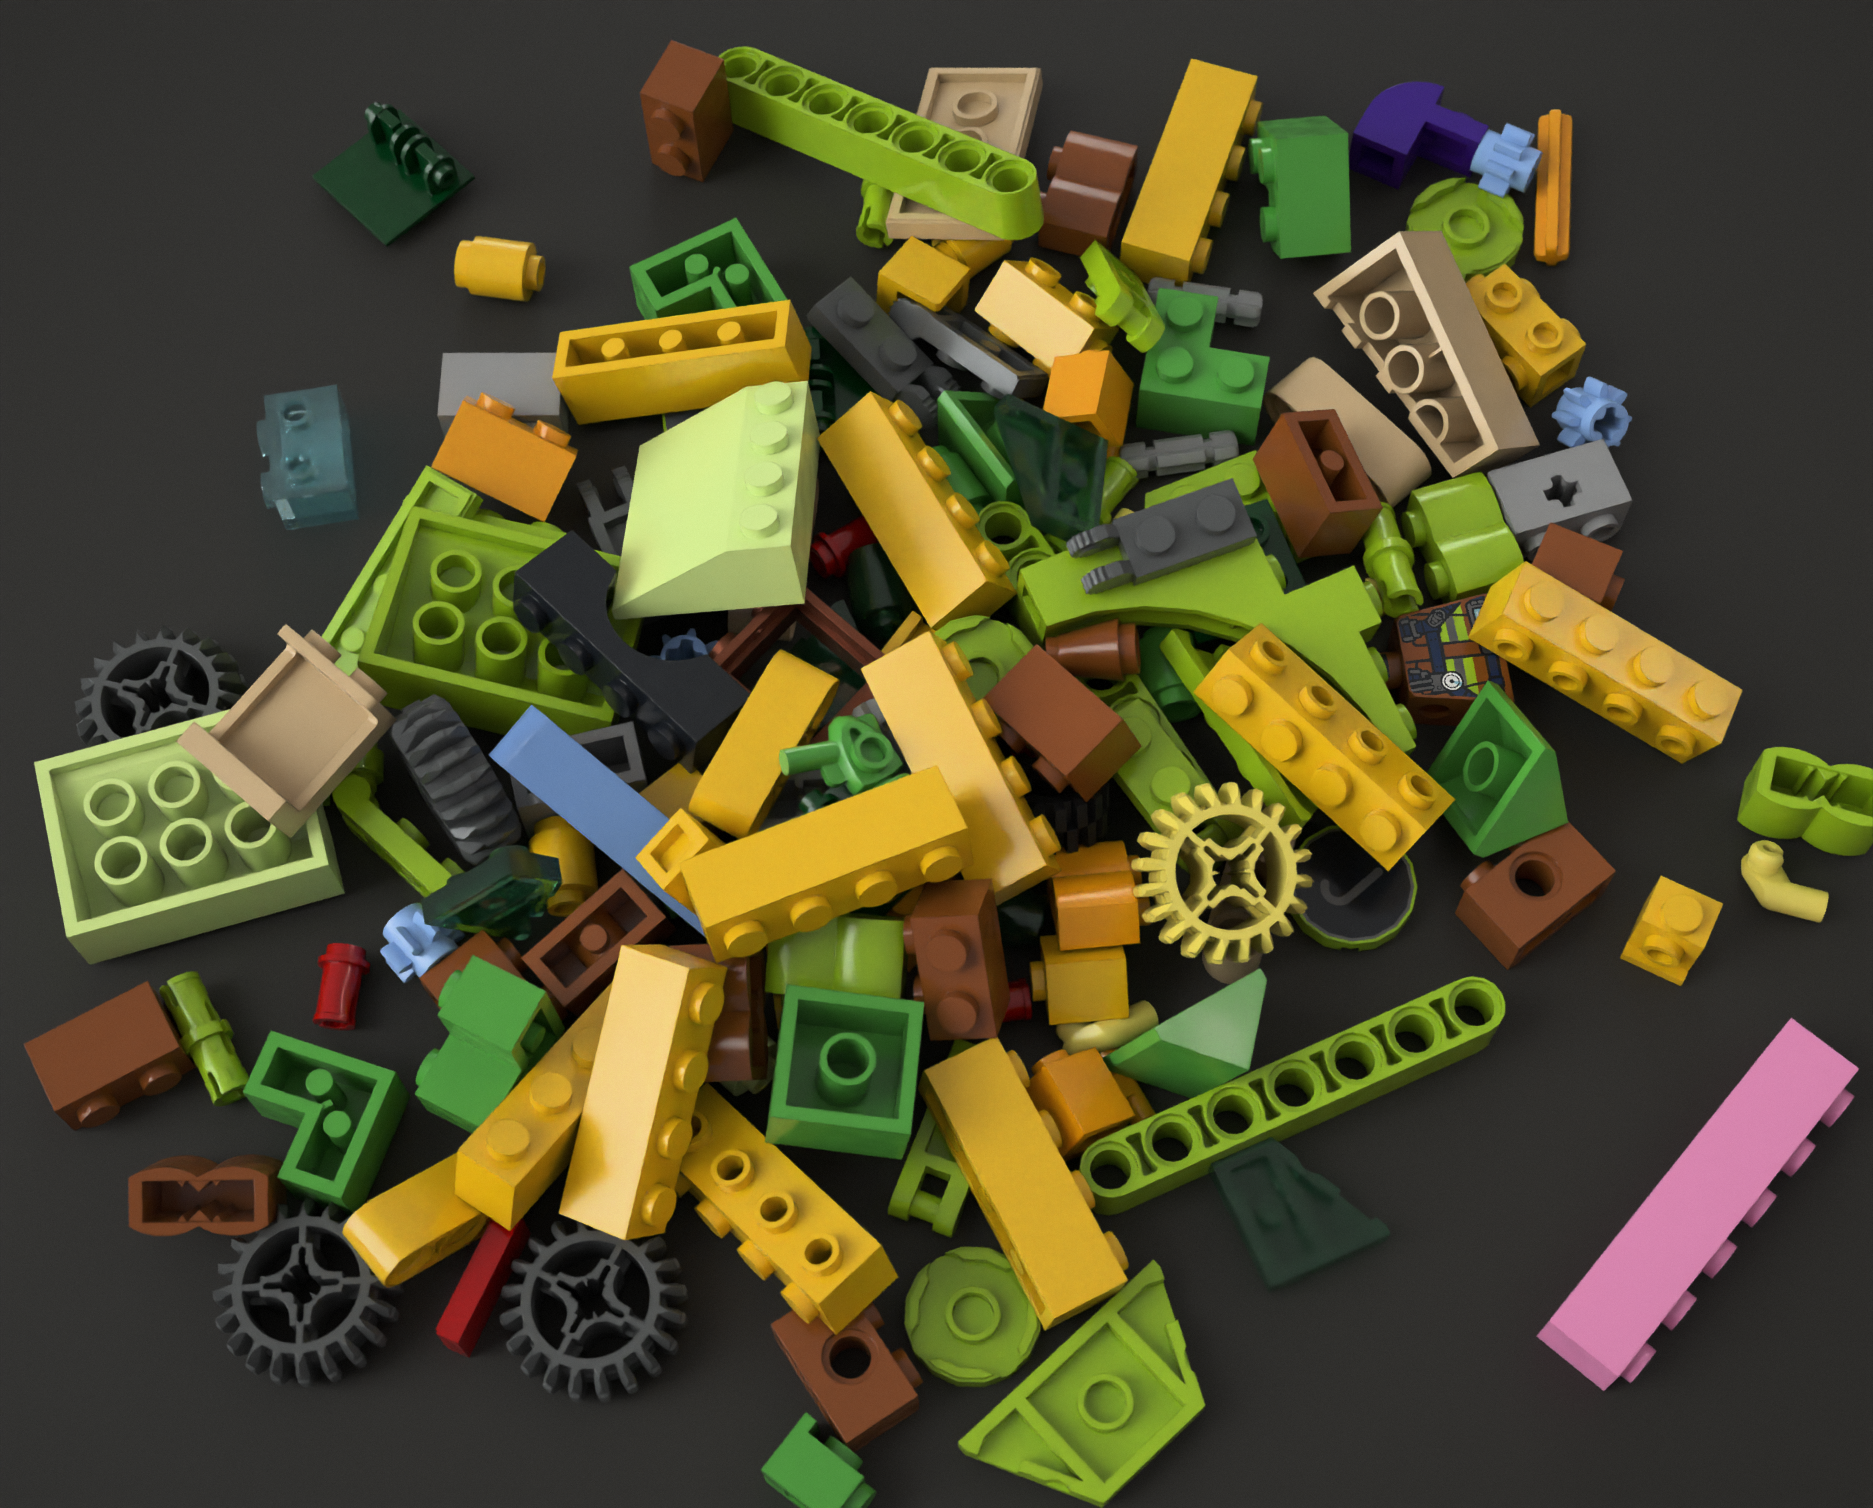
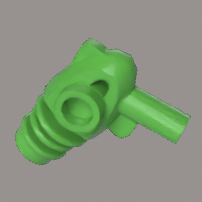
M872 713L864 714L857 718L851 715L835 717L828 726V741L782 749L779 752L780 767L785 776L820 769L821 775L828 786L838 788L845 784L853 796L909 775L903 773L896 776L903 769L904 764L898 753L893 749L888 738L882 734L877 719Z

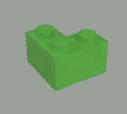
M1327 116L1258 121L1257 138L1249 139L1248 158L1251 173H1259L1261 184H1264L1269 189V206L1261 207L1260 229L1263 242H1270L1271 249L1280 259L1350 253L1348 132Z
M737 218L629 267L637 307L645 320L788 300Z
M1159 287L1155 308L1165 324V329L1158 342L1146 352L1139 389L1136 427L1182 435L1201 434L1202 438L1209 439V432L1230 430L1235 433L1237 443L1255 445L1270 357L1211 348L1218 296Z
M472 955L463 972L456 970L451 974L440 993L438 1006L441 1010L438 1013V1017L450 1034L441 1050L437 1048L432 1049L423 1060L416 1076V1085L419 1087L415 1093L427 1111L472 1134L553 1047L565 1029L545 990Z
M270 1031L243 1091L244 1095L261 1116L299 1128L277 1176L278 1179L295 1199L304 1201L305 1197L308 1199L312 1198L322 1208H326L330 1202H333L348 1217L365 1204L411 1096L395 1071L274 1031Z

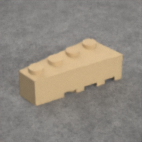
M1399 231L1313 293L1324 309H1332L1345 325L1341 331L1355 349L1362 348L1380 371L1376 377L1389 394L1396 393L1410 411L1408 420L1452 478L1479 471L1486 475L1488 471L1506 467L1540 446L1442 231Z

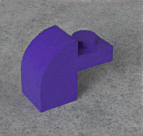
M1428 82L1398 84L1381 92L1366 109L1353 132L1349 151V169L1398 190L1417 156L1471 177L1473 173L1470 170L1472 160L1489 126L1474 120L1465 113L1454 112L1440 106L1444 86Z

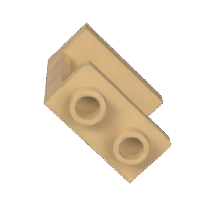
M285 624L277 634L287 643L286 648L216 726L208 733L196 722H193L176 742L267 821L292 838L397 719L380 704L388 693L367 674L357 667L350 676L346 675L334 664L342 655L312 629L302 638Z

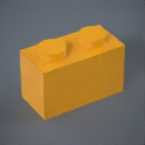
M481 392L478 401L466 396L457 411L431 468L545 522L577 456L578 450L568 445L572 436L541 420H538L535 427L532 428L512 418L515 408L487 393Z

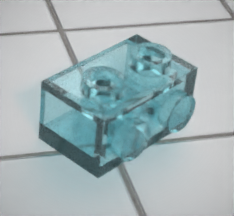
M337 385L264 395L266 420L257 421V436L261 453L264 457L269 456L270 472L261 473V487L266 507L268 509H277L286 530L359 519L350 421Z

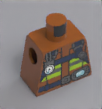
M1488 593L1410 612L1394 619L1388 639V652L1380 653L1388 672V681L1385 684L1388 690L1395 689L1398 704L1401 703L1407 708L1414 724L1458 726L1488 680L1498 684L1514 703L1507 661L1468 638Z

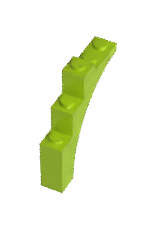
M1255 539L1254 543L1249 546L1134 586L1133 582L1091 595L1086 594L1080 579L1097 567L1123 560L1118 546L1076 559L1071 557L1069 550H1066L1020 569L1016 590L1042 645L1046 644V637L1059 636L1062 633L1115 618H1120L1121 624L1136 622L1137 625L1190 629L1238 642L1257 625L1262 623L1406 755L1410 756L1417 747L1414 739L1417 738L1414 721L1403 704H1395L1385 684L1388 681V672L1380 653L1374 647L1367 648L1365 644L1371 641L1382 623L1380 616L1383 615V607L1374 586L1369 581L1362 582L1355 566L1284 594L1283 590L1286 589V579L1278 560L1272 554L1265 556L1258 540Z

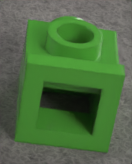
M805 1413L762 1467L761 1471L765 1481L798 1508H868L877 1491L865 1483L864 1476L857 1471L863 1464V1461L833 1436H829L824 1444L818 1441L817 1438L821 1433L817 1420L808 1413Z

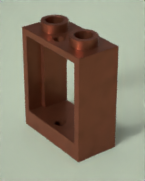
M806 588L805 604L753 608L751 612L753 619L738 635L729 632L723 636L712 648L708 656L751 694V691L738 680L795 621L801 624L864 679L861 668L885 654ZM868 683L843 706L809 744L828 741V726L835 717L852 716L854 708L867 700L875 698Z

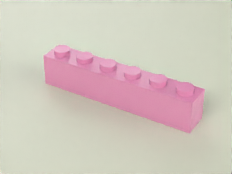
M1790 1018L1539 1332L1537 1337L1603 1391L1619 1376L1631 1383L1656 1352L1654 1348L1646 1343L1656 1328L1662 1323L1672 1331L1697 1300L1687 1289L1702 1271L1712 1279L1737 1249V1246L1727 1239L1741 1220L1752 1228L1776 1199L1777 1195L1767 1188L1780 1170L1789 1177H1792L1815 1149L1816 1145L1806 1137L1820 1120L1830 1128L1851 1103L1855 1096L1847 1091L1845 1087L1859 1068L1793 1018Z

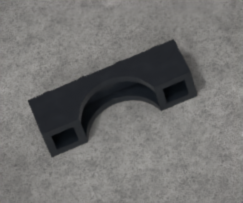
M571 530L515 572L514 612L526 629L535 634L540 632L558 649L562 661L572 672L577 675L585 674L602 690L609 706L618 715L624 718L630 716L648 733L651 744L660 755L668 760L675 759L692 774L716 754L749 698L750 693L707 654L687 660H661L644 655L626 644L615 632L608 618V613L613 605L617 571L580 536Z

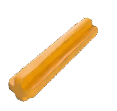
M1560 109L1550 110L1549 114L1541 116L1538 120L1537 150L1542 151L1543 154L1536 170L1534 256L1537 261L1546 262L1547 266H1557L1559 261L1567 260L1570 254L1573 120L1570 115L1561 114Z

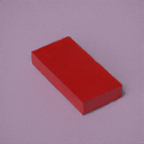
M523 1218L519 1220L511 1231L494 1220H490L435 1329L437 1336L448 1349L468 1358L470 1357L501 1295L502 1287L506 1285L512 1273L511 1264L513 1260L519 1259L531 1235Z

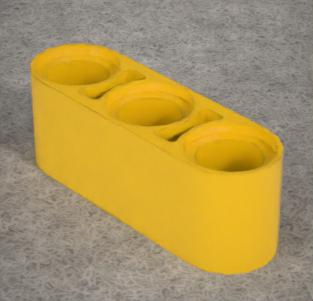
M782 649L777 651L700 779L690 800L688 812L738 839L757 833L791 776H785L781 770L779 762L780 750L810 743L835 698L840 680Z
M457 1153L374 1197L360 1207L344 1225L342 1234L385 1287H394L483 1236L491 1218L454 1194Z

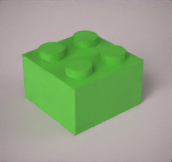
M787 984L780 1017L765 1143L902 1160L912 1129L924 1002Z

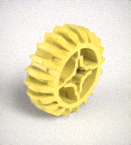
M1235 782L1223 783L1218 794H1216L1210 783L1195 787L1194 801L1185 792L1177 793L1171 797V806L1174 814L1164 809L1155 810L1151 815L1153 824L1161 832V835L1147 831L1140 833L1137 838V842L1142 847L1152 851L1150 858L1133 859L1131 864L1133 870L1148 872L1149 883L1139 884L1133 888L1134 896L1136 898L1152 896L1155 902L1153 906L1144 911L1142 918L1146 923H1154L1165 918L1167 922L1160 931L1159 940L1164 944H1171L1183 935L1181 955L1186 958H1195L1203 948L1208 964H1222L1227 952L1234 963L1249 961L1251 946L1260 954L1269 953L1274 949L1270 932L1280 937H1288L1294 931L1291 922L1284 913L1303 914L1308 908L1302 899L1294 896V891L1298 888L1311 887L1314 880L1306 874L1297 875L1296 863L1310 860L1312 853L1308 849L1293 850L1290 844L1292 840L1301 834L1302 828L1298 824H1291L1281 828L1278 826L1285 812V806L1280 803L1271 804L1261 812L1264 798L1263 792L1259 789L1248 790L1241 798L1238 784ZM1210 818L1225 819L1245 829L1239 838L1229 839L1222 847L1214 843L1210 838L1200 839L1192 830ZM1261 852L1264 855L1267 867L1266 889L1258 882L1254 871L1255 862ZM1178 856L1185 862L1190 872V882L1182 896L1176 881V861ZM1229 860L1228 864L1231 871L1225 874L1232 876L1231 882L1228 885L1216 886L1213 875L1220 872L1212 871L1214 862ZM1223 899L1234 908L1244 907L1251 914L1244 922L1226 930L1213 927L1198 918L1205 909L1215 908Z

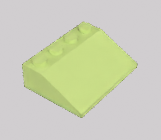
M775 381L764 385L747 386L640 445L612 607L615 620L805 604L820 443L817 440L820 433L808 381L789 383Z
M229 710L34 762L66 938L89 965L345 894L323 804L290 838L267 821L176 742L193 722H196L209 733Z

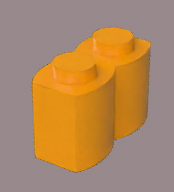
M1123 840L1096 842V844L1090 847L1078 844V851L1068 854L1065 848L1061 847V850L1056 852L1054 856L1062 871L1046 879L1049 906L1054 920L1059 951L1139 944V926L1151 925V923H1146L1142 918L1144 911L1150 907L1149 897L1136 898L1133 893V888L1142 884L1141 872L1131 868L1132 860L1139 858V856H1127Z

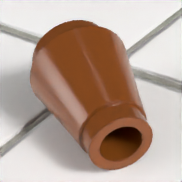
M1115 618L1062 633L1059 636L1046 637V652L1074 677L1125 682L1126 675L1141 673L1140 642L1136 622L1121 624L1120 618Z

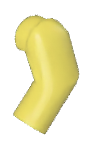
M1768 840L1753 843L1748 854L1742 857L1741 874L1760 905L1771 911L1820 923L1826 912L1828 892L1791 883L1782 868L1784 852L1781 847Z
M1141 1000L1129 1006V1018L1096 1021L1093 1023L1056 1025L1055 1031L1057 1036L1064 1042L1062 1049H1065L1069 1055L1096 1047L1098 1052L1101 1053L1124 1046L1159 1025V1020L1154 1007L1146 1000Z

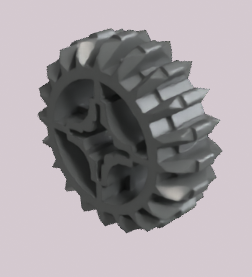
M162 625L156 639L150 640L146 633L137 629L136 644L126 648L125 645L113 640L115 657L110 661L94 658V668L99 674L98 677L80 678L81 689L86 697L74 702L76 706L75 712L81 719L76 724L77 733L86 744V747L89 748L122 739L119 737L118 729L121 712L130 714L134 720L132 727L136 731V735L229 710L245 694L249 687L244 676L238 673L239 666L234 657L230 654L228 655L227 652L223 653L218 642L210 636L201 641L197 633L187 627L176 638L172 629ZM194 677L209 684L207 706L198 704L193 697L194 692L190 686Z
M435 694L421 702L418 699L402 708V712L395 716L397 720L388 729V735L421 796L464 861L476 866L488 858L493 860L508 851L510 845L520 840L522 825L512 807L511 801L502 788V784L497 779L491 765L486 760L479 745H477L457 712L453 710L449 702Z
M305 1197L298 1217L294 1216L286 1204L277 1203V1223L270 1227L267 1225L263 1229L256 1231L257 1236L250 1243L243 1238H231V1247L241 1256L238 1263L230 1261L218 1263V1273L223 1278L232 1282V1284L212 1291L213 1300L219 1306L228 1308L216 1318L217 1328L223 1333H234L227 1343V1348L236 1357L248 1354L245 1366L252 1373L259 1375L270 1367V1379L278 1385H285L291 1379L294 1372H296L298 1382L304 1388L313 1387L317 1380L319 1367H322V1370L332 1382L340 1381L343 1373L340 1361L348 1358L356 1367H366L367 1358L359 1348L367 1340L376 1347L382 1348L386 1346L387 1338L376 1326L379 1321L392 1323L399 1320V1311L384 1300L403 1294V1283L389 1288L381 1283L342 1234L344 1225L353 1214L346 1218L345 1212L333 1202L328 1204L321 1215L317 1202L312 1198L308 1199ZM321 1243L335 1244L353 1252L359 1264L360 1277L347 1278L342 1271H328L327 1259L321 1254ZM292 1251L290 1261L283 1270L277 1274L266 1276L280 1258ZM314 1279L321 1286V1290L318 1295L310 1293L313 1300L303 1305L296 1298L297 1293L300 1289L308 1292L304 1285ZM270 1306L276 1313H289V1325L296 1331V1343L281 1342L267 1336L259 1319L258 1307ZM353 1308L342 1324L331 1333L325 1335L327 1323L332 1315L339 1310Z
M554 1221L551 1225V1231L556 1242L546 1247L541 1239L537 1237L530 1238L528 1246L537 1259L533 1264L523 1259H515L511 1264L514 1274L523 1280L524 1283L509 1284L502 1287L501 1295L504 1300L518 1306L500 1315V1323L504 1329L518 1331L506 1342V1346L513 1356L528 1354L521 1365L522 1371L528 1378L538 1376L546 1370L542 1385L550 1394H555L559 1391L568 1378H570L568 1385L569 1396L574 1402L583 1401L587 1394L589 1383H595V1390L601 1402L611 1401L613 1395L611 1381L621 1379L627 1392L633 1394L639 1390V1386L632 1372L642 1366L648 1375L656 1378L662 1373V1369L656 1358L652 1355L657 1349L667 1355H675L679 1349L677 1341L671 1335L665 1333L664 1330H679L687 1326L688 1319L686 1314L678 1309L670 1308L683 1303L689 1298L684 1284L670 1283L682 1271L678 1260L670 1258L659 1261L667 1249L664 1240L659 1236L651 1238L642 1244L644 1237L623 1240L601 1230L594 1231L593 1227L578 1221V1232L569 1235L565 1226L560 1221ZM597 1257L609 1258L608 1260L601 1259L595 1269L585 1276L572 1277L562 1273L573 1264L586 1259ZM630 1265L636 1268L648 1281L650 1300L645 1320L634 1315L632 1309L621 1302L623 1291L627 1285L624 1275ZM602 1294L613 1314L606 1311L602 1316L597 1317L593 1311V1319L587 1320L575 1299L584 1302L589 1297H592L596 1303V1295ZM545 1295L554 1298L560 1307L567 1310V1318L561 1329L565 1338L558 1350L545 1341L542 1332L541 1309ZM615 1336L629 1342L621 1349L606 1356L591 1359L579 1358L581 1353L588 1355L596 1342L605 1337Z

